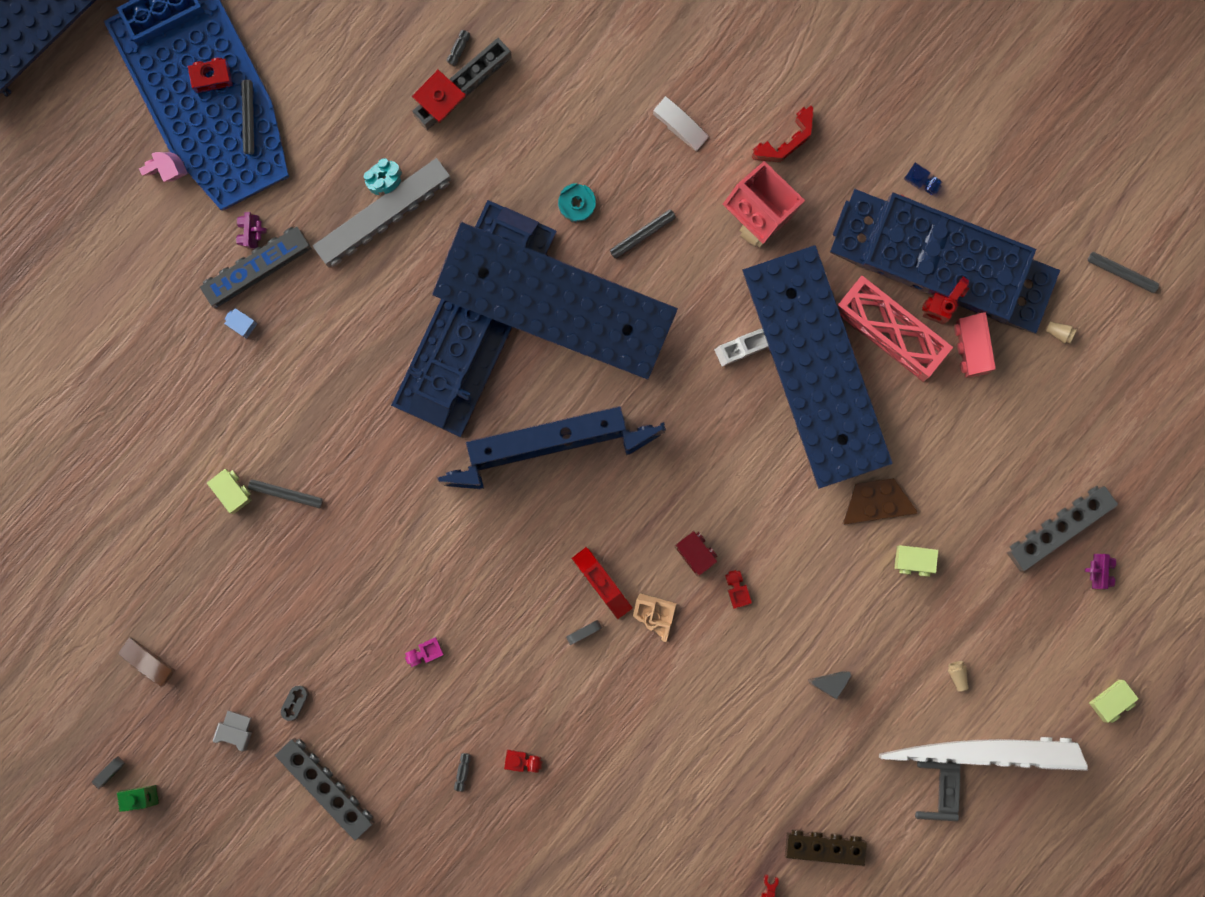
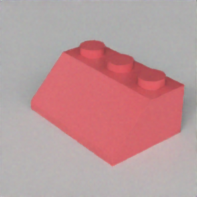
M986 312L957 320L954 325L955 335L959 337L960 342L957 344L959 355L962 354V373H965V377L986 375L994 371L996 368Z

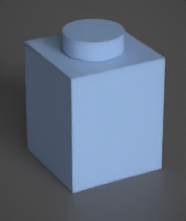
M236 308L226 315V322L224 323L246 339L257 325L254 320Z

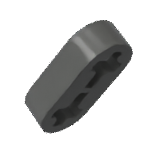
M596 620L566 636V639L572 645L602 629V626Z
M295 686L290 690L281 708L283 719L291 721L299 716L308 697V691L304 686ZM301 689V694L304 696L303 698H298L297 702H295L296 694H294V691ZM292 704H294L293 712L295 714L288 717V713L285 710L286 708H291Z
M117 756L91 783L98 790L101 789L124 766L125 762Z

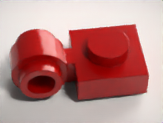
M965 277L960 279L949 297L943 300L942 309L944 312L950 314L957 310V299L959 296L963 298L969 290V287H967L969 280ZM947 303H951L953 306L949 307Z
M740 570L729 571V574H726L725 577L728 586H734L733 589L728 590L733 609L751 604L752 601L747 585L740 586V582H743Z
M507 749L504 769L524 772V766L528 767L527 771L539 773L543 761H541L540 756L530 755L529 759H526L527 752Z

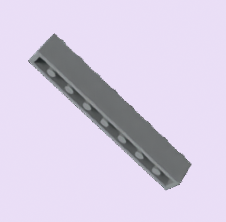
M435 158L400 183L395 190L383 195L314 244V249L328 268L338 265L342 261L341 258L345 255H352L357 251L358 246L369 243L373 239L372 236L376 233L381 234L387 230L390 223L400 221L403 218V214L407 211H414L421 201L429 200L434 196L435 191L446 188L450 184L449 181H451L450 175L439 160Z

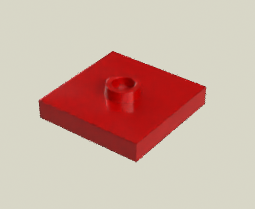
M439 69L412 95V98L439 123L466 97Z

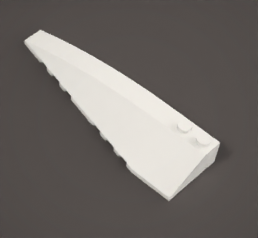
M1040 737V741L1004 739L954 741L909 747L879 754L880 759L908 761L913 759L914 761L925 762L932 760L942 763L952 761L960 764H995L999 766H1011L1012 764L1021 767H1031V765H1034L1035 767L1049 769L1087 770V764L1078 743L1072 742V738H1060V741H1052L1051 737Z

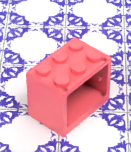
M763 161L735 186L722 205L764 244L793 217L805 200L771 166Z

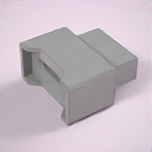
M230 710L227 711L224 722L218 723L212 742L225 741L236 745L239 751H246L252 732L248 731L252 718Z

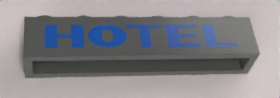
M297 226L295 228H288L284 231V235L279 238L274 237L267 242L268 245L263 248L258 247L254 249L247 258L242 257L238 259L234 266L226 267L219 272L218 276L210 277L203 281L200 289L214 309L218 308L311 250L312 248Z

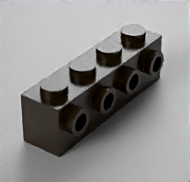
M792 830V833L787 832L786 858L865 866L867 842L862 840L861 836L850 835L849 839L842 838L841 834L831 833V837L823 836L822 832L814 831L811 832V835L803 834L804 831Z

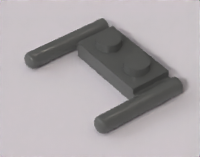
M918 761L917 766L919 768L940 769L938 812L917 811L915 818L958 821L960 763Z

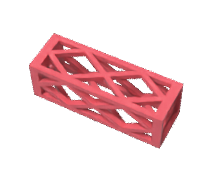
M864 276L858 279L837 305L841 318L922 382L932 375L953 348ZM862 305L879 307L884 322L868 321ZM885 310H886L887 313H888V316H889V318H890L891 323H890L889 320H888V317H887V315H886ZM895 318L903 325L897 324ZM882 333L889 334L891 340H889ZM894 334H895L896 337H897V340H898V342H899L900 347H899L898 344H897V341H896V338H895ZM902 336L917 337L923 354L907 352ZM924 341L927 343L931 355H929Z

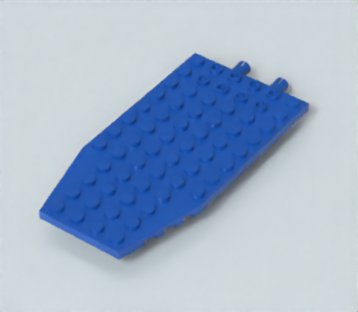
M129 0V2L117 7L119 14L104 21L169 151L180 157L187 172L221 211L289 177L273 103L220 0ZM214 58L226 59L229 64L233 86L195 93L191 87L188 66L198 61L210 62ZM214 71L207 72L206 77H212ZM243 80H251L253 83L254 154L246 155L243 152Z

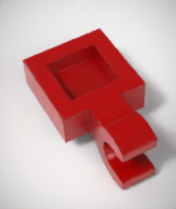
M767 874L764 876L763 881L767 888L765 893L762 892L761 897H775V890L779 883L778 877H775L774 883L770 884L768 883L769 876Z

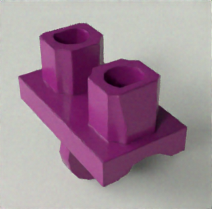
M244 212V216L237 218V225L239 228H244V234L236 236V244L254 250L258 248V240H261V234H266L267 229L262 227V221H259L258 215Z
M1094 554L1091 568H1085V572L1090 573L1092 589H1108V587L1115 586L1114 576H1109V569H1115L1116 559L1110 557V554Z

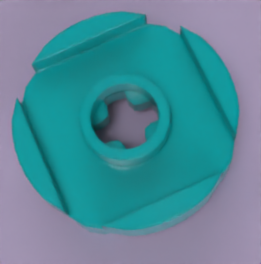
M386 158L380 159L377 164L364 173L365 184L370 192L375 195H379L381 192L385 194L390 193L401 183L400 176L402 170L396 162L388 161Z
M573 183L561 191L558 207L566 219L571 222H581L593 214L596 208V198L588 186ZM574 198L582 200L580 207L572 205Z

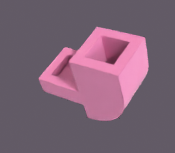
M171 152L152 153L153 159L146 161L145 166L139 168L142 176L153 175L159 172L163 182H173L188 174L180 157Z

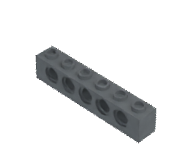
M498 37L449 80L467 97L512 58L511 51ZM420 105L412 111L414 117L426 130L437 122Z
M1105 486L1093 487L1088 491V496L1085 498L1081 496L1073 501L1072 504L1074 506L1068 510L1066 507L1056 513L1058 517L1054 520L1048 519L1041 524L1042 528L1037 532L1034 529L1025 535L1027 539L1021 543L1019 540L1010 546L1011 550L1007 554L1019 571L1027 570L1115 508L1118 504ZM1090 500L1096 503L1094 511L1089 508ZM1075 511L1080 513L1081 518L1079 521H1075L1073 518ZM1059 522L1065 525L1064 532L1058 531L1057 525ZM1043 533L1049 535V542L1047 544L1041 539ZM1028 544L1034 547V552L1031 555L1026 552Z
M291 739L275 757L356 841L374 823L372 820L373 816L368 810L365 809L363 811L360 808V802L353 795L350 797L345 792L347 790L340 781L336 782L332 778L333 773L327 767L323 768L319 764V758L314 753L310 754L305 749L307 746L301 739ZM297 754L304 757L302 765L297 764L295 761ZM310 768L317 771L315 779L310 778L308 775ZM324 782L328 783L331 787L329 793L323 792L321 788ZM336 797L343 798V807H338L335 804ZM349 811L357 813L358 818L356 821H351L348 818Z

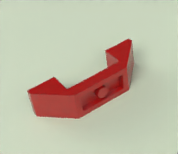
M811 105L807 109L803 107L796 113L795 123L802 132L800 130L791 137L792 141L788 144L784 142L777 148L778 152L768 141L764 144L759 143L753 149V160L782 162L804 144L811 136L813 107Z
M587 547L571 558L617 620L633 608Z

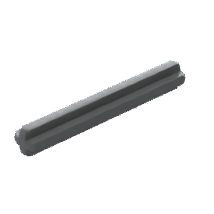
M251 80L242 81L243 152L246 155L254 154L253 83Z
M671 209L614 246L610 249L611 255L614 258H618L676 218L674 212Z
M1092 252L1088 257V262L1152 293H1155L1159 288V283L1100 254Z
M253 479L250 480L248 485L250 490L316 508H321L323 504L322 498Z

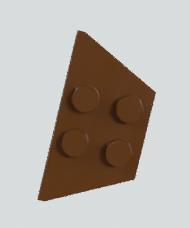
M894 478L864 482L854 486L843 525L918 513Z

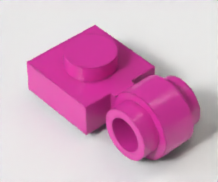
M435 637L419 644L420 652H417L416 648L406 652L405 660L407 664L413 667L422 663L420 660L422 657L427 663L444 654Z

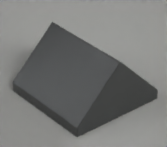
M841 671L808 679V682L830 697L837 699L851 677L850 671Z

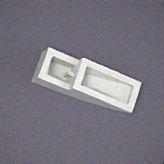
M666 96L653 110L654 116L667 125L670 131L696 152L708 139L709 136Z
M759 329L738 337L736 340L722 344L714 350L723 367L768 348V344L763 330Z

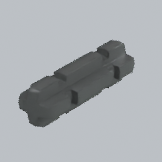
M465 30L460 31L459 39L457 38L451 54L447 58V63L452 66H456L458 57L461 56L466 42L470 38V33Z
M462 753L460 757L461 763L458 766L457 782H455L454 786L456 791L463 792L465 790V781H467L470 766L468 764L471 761V754Z

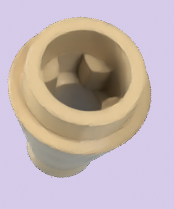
M1050 321L1046 332L1063 343L1071 344L1076 329H1073V326Z
M963 661L949 664L948 672L957 687V691L967 690L969 688L967 666L964 665Z

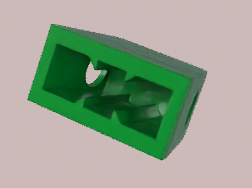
M157 785L117 792L119 812L143 809L159 804Z

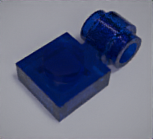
M916 162L904 178L905 181L918 189L925 185L924 190L930 195L938 193L942 187V181L939 178L933 176L928 179L931 172Z

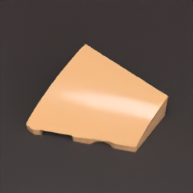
M639 594L633 617L639 622H643L650 631H655L662 637V641L667 642L677 603Z

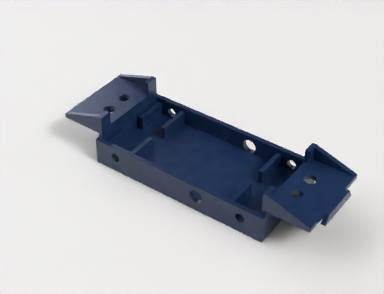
M854 189L850 201L846 200L833 231L835 239L830 253L861 268L930 295L937 293L949 297L960 279L965 277L969 280L967 285L969 290L963 298L959 296L957 299L958 306L978 314L986 312L988 318L1034 334L1038 331L1060 273L1059 269L1034 260L1037 249L894 192L885 201ZM865 217H871L873 223L871 225L865 224ZM864 234L866 241L863 243L859 242L857 236ZM1025 280H1030L1032 282L1031 288H1026L1024 286ZM1019 297H1023L1026 300L1024 306H1020L1017 303Z
M621 406L472 440L466 442L471 463L468 470L446 472V476L437 478L438 482L447 487L481 490L484 489L480 470L622 438L627 456L657 439L661 434H664L666 431L665 424L663 422L660 423V426L653 427V425L637 428V431L630 432V429L626 430ZM571 435L570 438L563 439V436ZM573 442V443H572L571 445H569V446L564 445V444H566V443Z

